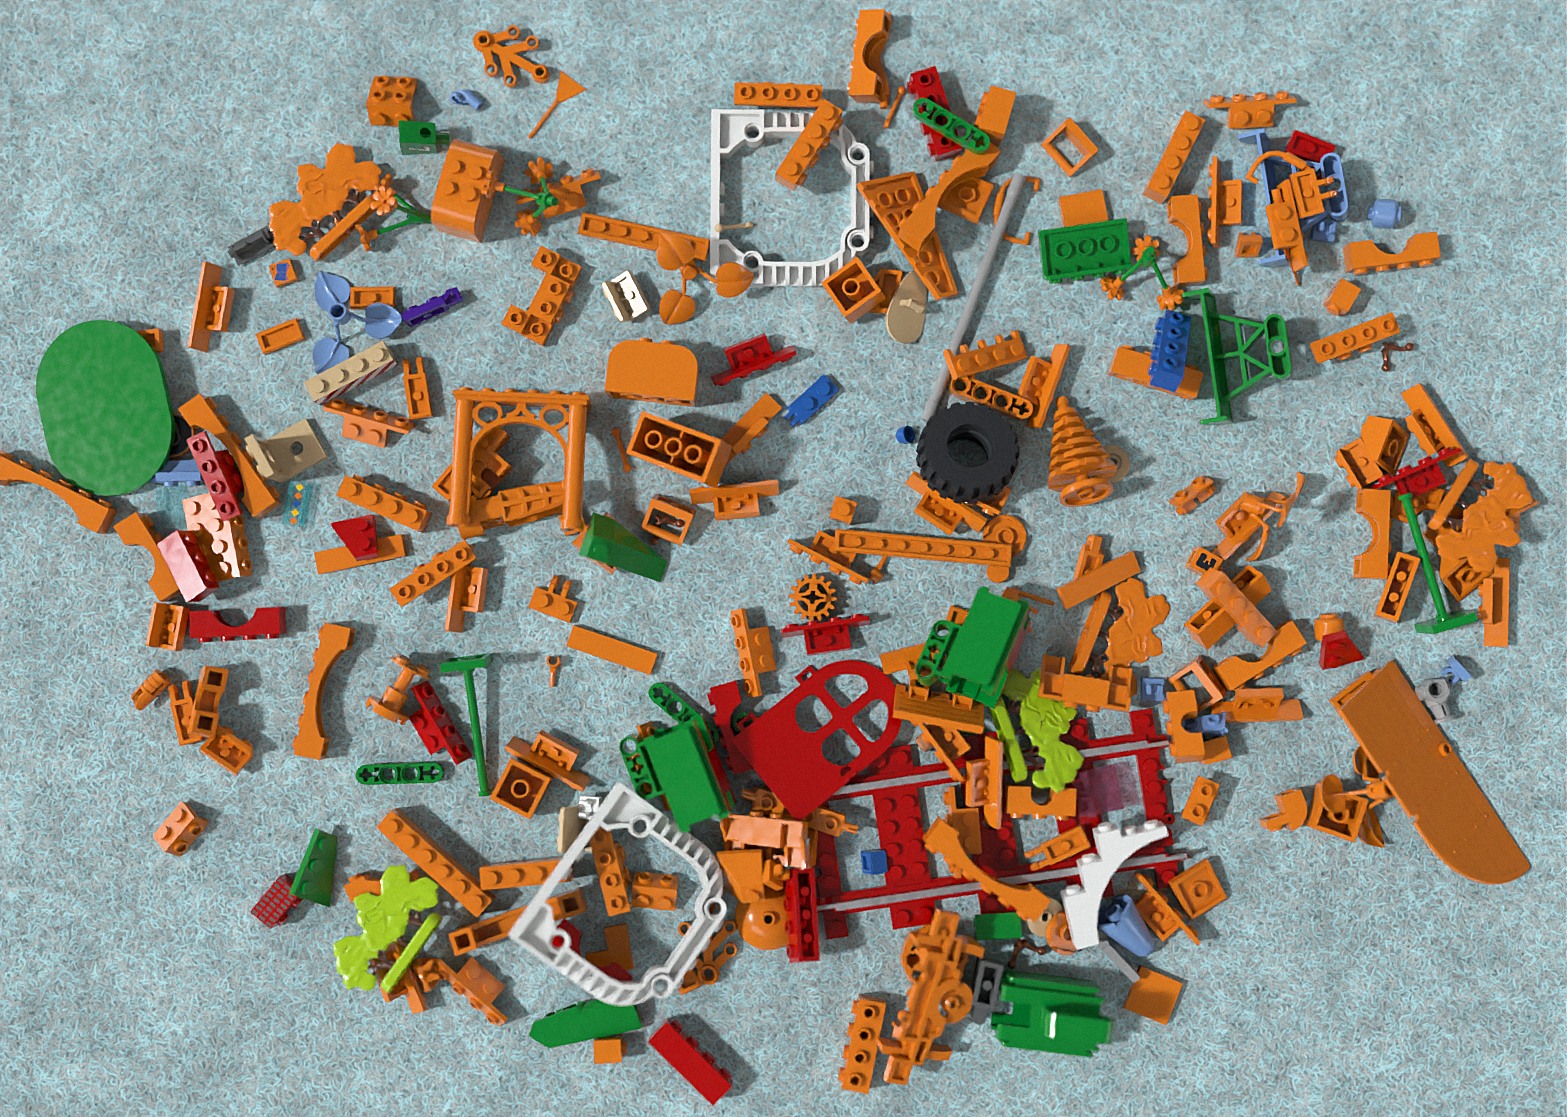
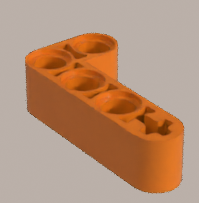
M976 374L954 381L953 378L951 379L949 391L956 398L967 402H974L975 405L981 406L984 404L989 406L988 409L994 412L996 410L1003 416L1016 421L1026 420L1033 412V405L1029 400L975 380ZM957 381L964 383L965 390H956L954 383ZM975 390H983L986 398L978 399L975 396ZM996 398H1004L1006 407L997 406ZM1012 401L1015 402L1013 408L1009 411L1008 409L1012 405ZM1021 405L1024 406V411H1026L1022 415L1019 414L1020 410L1017 409Z

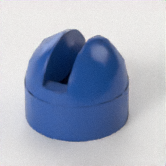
M904 426L897 430L895 437L899 443L908 444L914 441L915 433L911 426Z

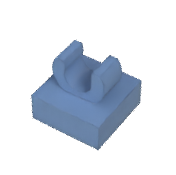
M1322 219L1313 225L1310 240L1332 244L1335 239L1337 220Z
M1453 655L1446 660L1449 666L1442 668L1440 671L1443 676L1448 672L1453 673V677L1448 680L1450 684H1455L1459 677L1464 682L1472 677Z
M1140 678V700H1164V679Z

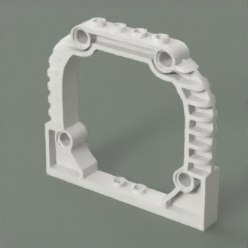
M711 109L710 276L717 279L716 272L721 265L727 262H736L754 274L753 281L748 288H763V286L816 287L822 286L821 282L854 258L865 254L868 249L869 239H873V226H869V218H873V210L856 185L860 182L868 181L869 174H873L874 161H869L870 153L867 146L863 143H857L853 133L843 123L838 131L834 130L830 136L832 138L830 144L840 150L842 168L851 175V225L845 228L842 233L840 250L825 260L814 262L763 261L762 256L756 251H748L743 254L729 240H720V233L715 230L716 224H720V217H724V203H720V195L725 194V183L720 182L721 159H730L736 151L745 145L749 148H758L762 145L765 138H798L814 112L764 113V110ZM756 131L759 135L756 138H750L748 133ZM855 153H860L864 158L858 161L852 156ZM860 239L864 245L855 247L852 241ZM750 260L758 262V266L753 269L747 267L746 264ZM710 281L711 288H716L717 283Z
M617 782L509 931L508 936L594 997L606 1003L627 1006L644 1002L654 995L658 998H665L674 989L678 990L684 982L683 975L687 970L691 971L698 961L696 957L699 952L706 950L711 942L710 936L714 931L718 932L724 923L722 919L726 914L727 906L721 899L723 892L721 868L716 857L706 845L690 833L680 832L676 823L623 784ZM639 819L645 822V828L642 832H636L634 829V823ZM599 826L605 830L628 828L630 834L638 838L646 837L648 834L652 835L687 860L698 872L703 890L695 901L694 910L697 918L666 963L649 968L639 981H619L612 978L569 948V935L565 930L555 928L552 907L545 902L561 879L565 881L572 871L570 866L574 860L578 862L586 851L583 849ZM717 902L719 910L715 914H710L709 905ZM556 935L564 937V943L559 947H555L551 943L552 938ZM658 980H666V987L663 990L658 991L655 989V984Z

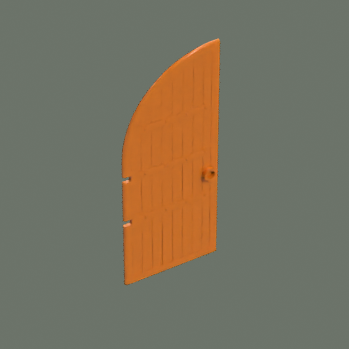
M1390 660L1338 710L1339 714L1379 773L1385 772L1386 776L1383 780L1409 818L1415 817L1416 820L1413 822V825L1442 862L1461 876L1482 884L1500 885L1518 879L1531 868L1530 864L1395 662Z

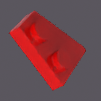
M1294 130L1284 152H1289L1304 161L1320 163L1321 158L1325 154L1333 153L1336 145ZM1322 174L1319 175L1317 180L1322 179Z
M373 514L331 523L334 531L357 561L379 557L376 521Z
M1344 630L1322 636L1319 665L1322 670L1337 668L1341 665L1364 660L1362 653Z

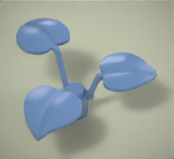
M319 271L316 279L315 299L318 306L328 311L329 316L334 320L333 326H335L337 342L332 338H324L315 344L312 358L315 373L317 374L350 357L348 347L341 345L339 325L347 324L351 318H354L361 322H366L365 331L369 336L375 339H384L389 337L402 323L400 313L393 307L383 303H374L367 306L365 310L366 318L350 312L343 305L350 298V285L345 279L324 271Z

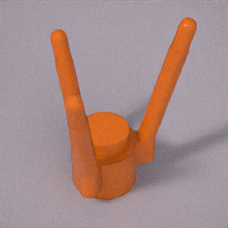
M1007 586L1001 597L1015 602L1023 596L1052 606L1055 604L1053 601L1021 591L1014 586L1012 589ZM1029 605V609L1031 612L1035 614L1039 613L1037 609Z

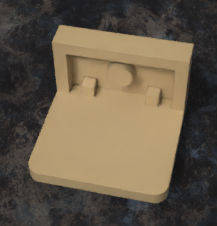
M579 805L562 807L558 817L559 836L557 838L559 853H566L589 822L588 819H579ZM588 841L583 849L592 852L590 841Z

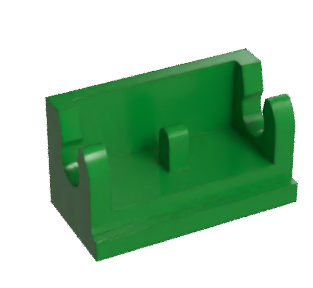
M1016 912L974 915L975 940L1022 938L1021 920Z

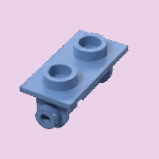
M1225 713L1186 719L1181 723L1185 731L1189 733H1202V738H1205V732H1208L1209 737L1225 736V733H1229Z

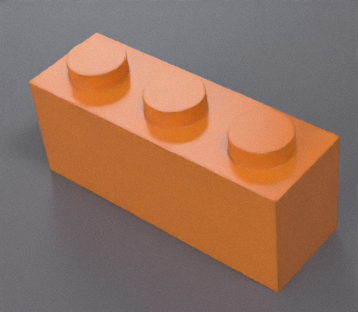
M1401 552L1395 554L1390 573L1373 617L1394 624L1398 622L1420 558Z

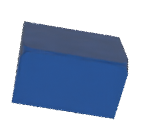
M884 850L861 851L863 873L876 875L887 872L886 852Z

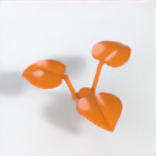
M660 232L659 243L656 251L659 265L668 271L679 269L682 275V292L671 289L661 298L659 313L664 324L682 323L692 317L695 312V302L691 296L685 295L686 281L694 279L698 273L711 282L717 283V293L727 298L742 294L752 283L754 274L736 262H727L721 265L716 272L717 279L713 278L703 271L701 267H697L693 259L694 248L689 241L672 233Z
M1296 472V490L1288 500L1265 498L1249 492L1246 493L1240 508L1250 512V517L1255 518L1263 526V534L1255 552L1245 560L1249 562L1255 561L1262 553L1268 538L1270 527L1257 514L1262 515L1265 508L1282 513L1277 523V527L1280 528L1287 519L1291 507L1304 486L1306 475ZM1267 502L1283 504V509L1268 505Z
M1360 745L1353 753V766L1355 771L1362 775L1363 780L1370 781L1371 783L1364 790L1343 792L1340 779L1333 774L1326 775L1320 783V798L1325 809L1331 813H1339L1345 809L1343 796L1367 794L1369 798L1374 799L1375 801L1366 807L1357 835L1366 845L1383 848L1385 845L1376 813L1371 808L1381 802H1385L1387 798H1393L1394 795L1385 781L1378 778L1379 772Z

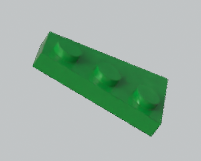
M318 829L314 830L289 894L330 908L337 836Z

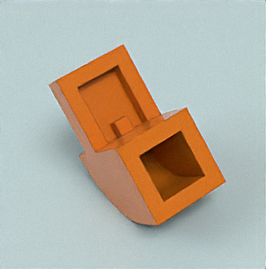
M1292 788L1275 794L1274 797L1280 812L1259 819L1262 828L1270 829L1271 832L1282 829L1283 825L1291 831L1298 829L1307 816V804L1302 790Z

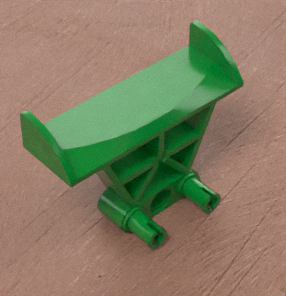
M1209 288L1182 293V298L1201 300L1217 417L1200 420V425L1233 424L1230 401L1271 375L1279 380H1287L1292 376L1293 364L1286 321L1278 314L1269 315L1265 319L1264 324L1218 314L1215 294ZM1219 321L1235 324L1239 351L1223 354ZM1242 326L1257 329L1244 344ZM1264 334L1270 367L1247 355ZM1283 342V351L1279 353L1273 352L1274 344ZM1240 358L1243 385L1229 393L1224 361ZM1247 361L1264 371L1249 379Z

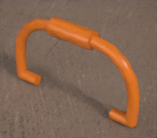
M1268 151L1256 159L1247 173L1246 179L1257 184L1259 179L1253 176L1255 170L1264 159L1272 156L1282 157L1284 161L1301 170L1312 168L1307 165L1306 161L1289 152Z
M1025 176V182L1034 183L1033 191L1038 192L1040 179ZM1012 178L1008 179L1001 186L999 193L996 194L993 210L994 225H996L1004 204L1005 190L1010 185ZM1004 232L1002 238L1012 243L1029 245L1031 233L1026 232L1025 239H1019L1009 236Z

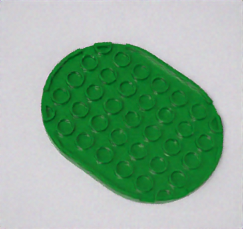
M87 321L77 324L60 334L46 350L40 362L36 378L37 403L47 448L54 465L67 481L88 493L103 496H120L143 488L151 482L156 473L162 471L169 459L168 455L175 440L174 413L159 355L142 334L131 327L113 321Z

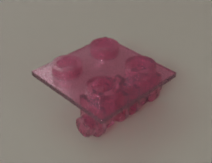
M1114 764L1077 772L1072 785L1073 788H1076V803L1080 818L1087 816L1089 818L1096 817L1097 814L1124 809Z

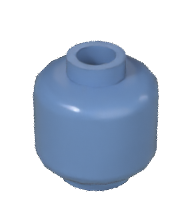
M1377 199L1373 206H1368L1367 220H1371L1374 228H1393L1396 223L1400 222L1401 205H1398L1396 200Z

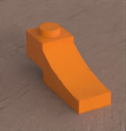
M417 869L408 872L410 882L420 878ZM360 872L348 878L350 883L343 886L350 902H353L355 897L367 892L375 896L381 895V878L370 877L369 873L362 876Z

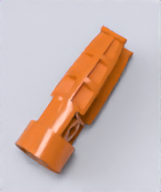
M564 480L502 490L498 492L497 496L480 500L476 495L471 496L470 526L458 528L461 538L466 540L486 535V529L506 524L509 527H513L562 512Z

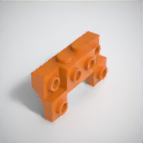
M540 246L531 266L546 275L528 311L526 312L511 304L501 324L544 347L555 324L561 322L564 315L562 310L566 303L569 304L574 295L572 290L583 269L581 266L561 257L560 254Z
M1042 655L1037 698L1058 701L1059 703H1064V707L1077 709V706L1086 707V711L1099 713L1100 710L1104 709L1123 713L1129 712L1132 669L1110 665L1108 667L1107 680L1064 674L1065 657Z
M750 811V815L730 813L728 817L721 819L720 828L724 838V851L748 850L749 844L784 848V866L808 868L810 845H806L808 822L783 819L784 815L770 814V817H763L764 812Z

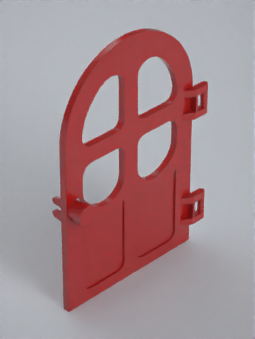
M842 660L828 664L818 671H815L809 665L794 677L800 685L758 719L751 712L736 724L741 733L734 737L731 742L796 821H802L882 755L898 735L902 719L893 717L896 687L881 670L868 663L856 660ZM810 672L812 675L803 681L801 677ZM835 676H860L866 681L868 689L846 708L840 707L825 689V682ZM809 695H815L832 715V719L813 733L805 732L799 728L795 719L796 706ZM877 699L886 705L888 718L881 737L875 742H870L854 724L853 717L869 703ZM751 718L753 723L745 728L743 724ZM838 729L845 730L860 749L859 755L853 761L842 766L827 761L821 750L823 741Z

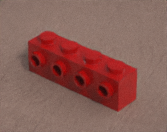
M936 66L910 74L907 88L909 94L914 95L915 101L920 98H927L951 112ZM927 106L919 107V113L927 112ZM933 110L932 114H930V120H932V116L936 112L935 110ZM943 115L935 119L939 126H944L948 123L947 118ZM920 123L923 136L927 135L929 141L927 144L930 157L934 156L935 162L961 154L962 146L924 123ZM955 129L954 133L957 137H959L957 129Z
M790 869V878L784 880L783 883L786 894L783 906L787 912L785 933L788 935L786 955L789 958V963L820 961L815 869Z
M668 1017L649 1036L648 1043L714 1106L732 1087V1075L726 1068H720L715 1063L716 1059L708 1051L704 1053L698 1047L700 1045L699 1042L692 1035L688 1037L682 1031L684 1028L677 1020L674 1019L672 1021Z

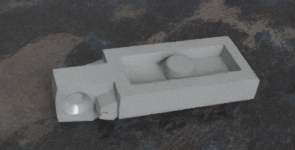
M1097 928L1098 947L1133 983L1141 978L1136 973L1138 968L1129 959L1125 962L1120 956L1123 952L1114 943L1109 945L1108 935Z

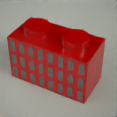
M285 873L276 879L250 912L268 928L272 929L277 925L282 926L289 918L287 914L292 907L296 909L304 899L289 894L294 880Z

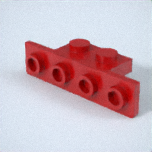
M763 333L724 348L731 369L713 375L711 379L714 386H725L731 383L732 379L738 377L746 378L753 371L771 368L772 364L776 362L790 361L793 358L792 356L797 355L792 345L772 353L767 336Z
M207 431L188 438L189 448L221 520L224 522L243 514L234 495L244 491L243 480L236 469L234 458L229 453V450L215 451Z
M1451 447L1445 448L1437 452L1439 456L1434 459L1428 456L1417 461L1419 465L1414 468L1411 465H1407L1398 469L1399 474L1392 477L1389 473L1378 478L1379 483L1373 485L1372 488L1378 489L1394 482L1400 495L1412 492V496L1415 497L1446 483L1437 462L1461 452L1460 447L1454 450Z
M855 614L850 619L842 620V617H834L829 619V622L824 623L814 620L807 622V625L804 626L789 624L784 629H781L782 638L804 635L807 656L851 650L848 628L870 625V617L864 616V614Z
M429 681L412 687L411 689L422 708L409 716V719L430 755L446 747L456 765L471 758V752Z

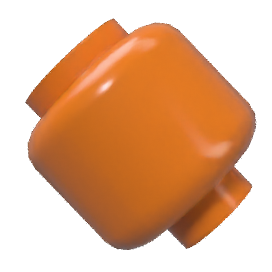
M1322 613L1314 620L1315 639L1318 641H1322L1323 635L1344 630V620L1338 617V613Z

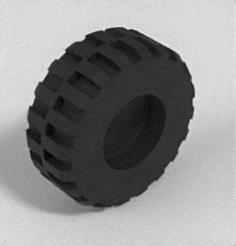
M966 402V404L953 403L950 408L943 407L937 411L936 415H932L922 430L916 450L918 453L916 457L917 466L921 467L920 475L923 480L928 481L927 486L932 491L936 490L939 492V496L945 500L950 498L954 500L953 503L961 504L962 502H968L969 505L977 504L978 500H982V502L991 500L993 495H999L1004 487L1009 484L1018 465L1017 459L1020 455V447L1016 445L1018 442L1017 434L1011 431L1013 426L1008 420L1005 421L1002 418V414L995 410L994 412L988 409L989 406L984 404L981 406L975 405L974 402ZM960 439L974 441L984 449L988 460L985 464L978 467L960 465L950 456L947 446L951 442Z

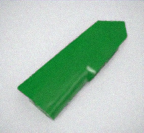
M596 998L588 1002H577L578 1005L572 1004L556 1010L557 1013L554 1011L550 1012L544 1018L534 1021L529 1037L550 1049L638 1030L643 1025L638 1017L639 1011L636 1004L619 1006Z

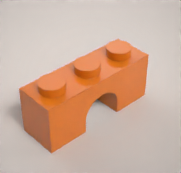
M207 665L201 668L187 732L188 735L205 738L215 736L219 719L218 705L221 695L225 691L228 669Z
M1194 690L1167 692L1166 699L1162 700L1163 713L1168 714L1169 719L1166 722V732L1172 738V743H1169L1170 756H1175L1176 764L1203 761L1205 750L1202 733H1189L1181 725L1184 720L1196 718L1198 710Z
M1005 784L1004 811L1010 813L1012 818H1024V814H1033L1035 819H1046V815H1055V819L1069 820V816L1076 815V788L1065 787L1059 793L1050 788L1048 799L1038 804L1034 803L1031 798L1030 786Z

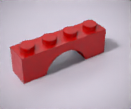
M285 607L256 608L253 617L246 624L238 627L228 624L222 618L219 611H189L190 638H198V643L213 642L212 638L221 637V641H235V636H243V640H257V635H265V639H278L279 634H286Z
M736 680L710 687L711 692L707 693L710 706L715 705L717 714H714L713 717L716 727L721 726L723 735L719 737L722 748H727L729 757H726L729 771L733 770L735 775L752 770V766L731 742L736 737L730 724L731 715L735 707L742 702Z
M563 919L556 928L565 930L570 938L569 948L582 957L580 952L582 933L569 921ZM562 935L554 936L551 942L552 945L555 947L561 946L564 943V937ZM617 962L604 967L595 966L606 975L619 981L633 980V976Z

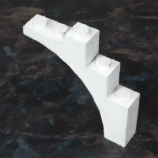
M1150 820L1138 827L1134 825L1122 828V831H1120L1115 823L1104 822L1099 824L1097 828L1092 829L1098 855L1093 853L1082 856V859L1076 860L1082 886L1070 885L1066 887V890L1060 891L1071 940L1077 950L1099 944L1097 933L1098 908L1110 877L1119 865L1134 851L1151 841L1168 836L1166 826L1161 821Z

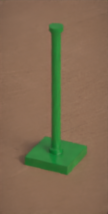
M1412 492L1399 495L1398 499L1402 500L1438 614L1435 618L1414 624L1416 632L1438 634L1477 621L1475 612L1454 611L1450 613L1446 611L1412 504Z
M492 653L448 658L440 663L441 673L460 670L461 673H464L480 791H478L479 797L492 795V790L489 789L473 671L476 668H484L493 662Z

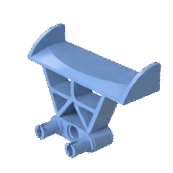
M1265 128L1238 135V140L1242 143L1258 144L1259 156L1271 151L1270 139ZM1327 153L1321 158L1320 163L1306 161L1310 168H1314L1317 178L1320 174H1322V179L1333 177L1334 182H1339L1341 187L1337 190L1338 196L1326 199L1327 206L1323 205V213L1311 216L1307 220L1305 218L1300 219L1299 226L1302 232H1305L1329 214L1339 222L1346 220L1350 208L1340 157L1335 153ZM1272 156L1261 162L1267 206L1273 202L1271 190L1277 187L1274 164L1291 167L1292 174L1298 172L1297 167L1284 161L1282 157ZM1330 185L1324 186V193L1330 191ZM1284 249L1275 250L1276 256L1258 260V265L1261 267L1290 266Z

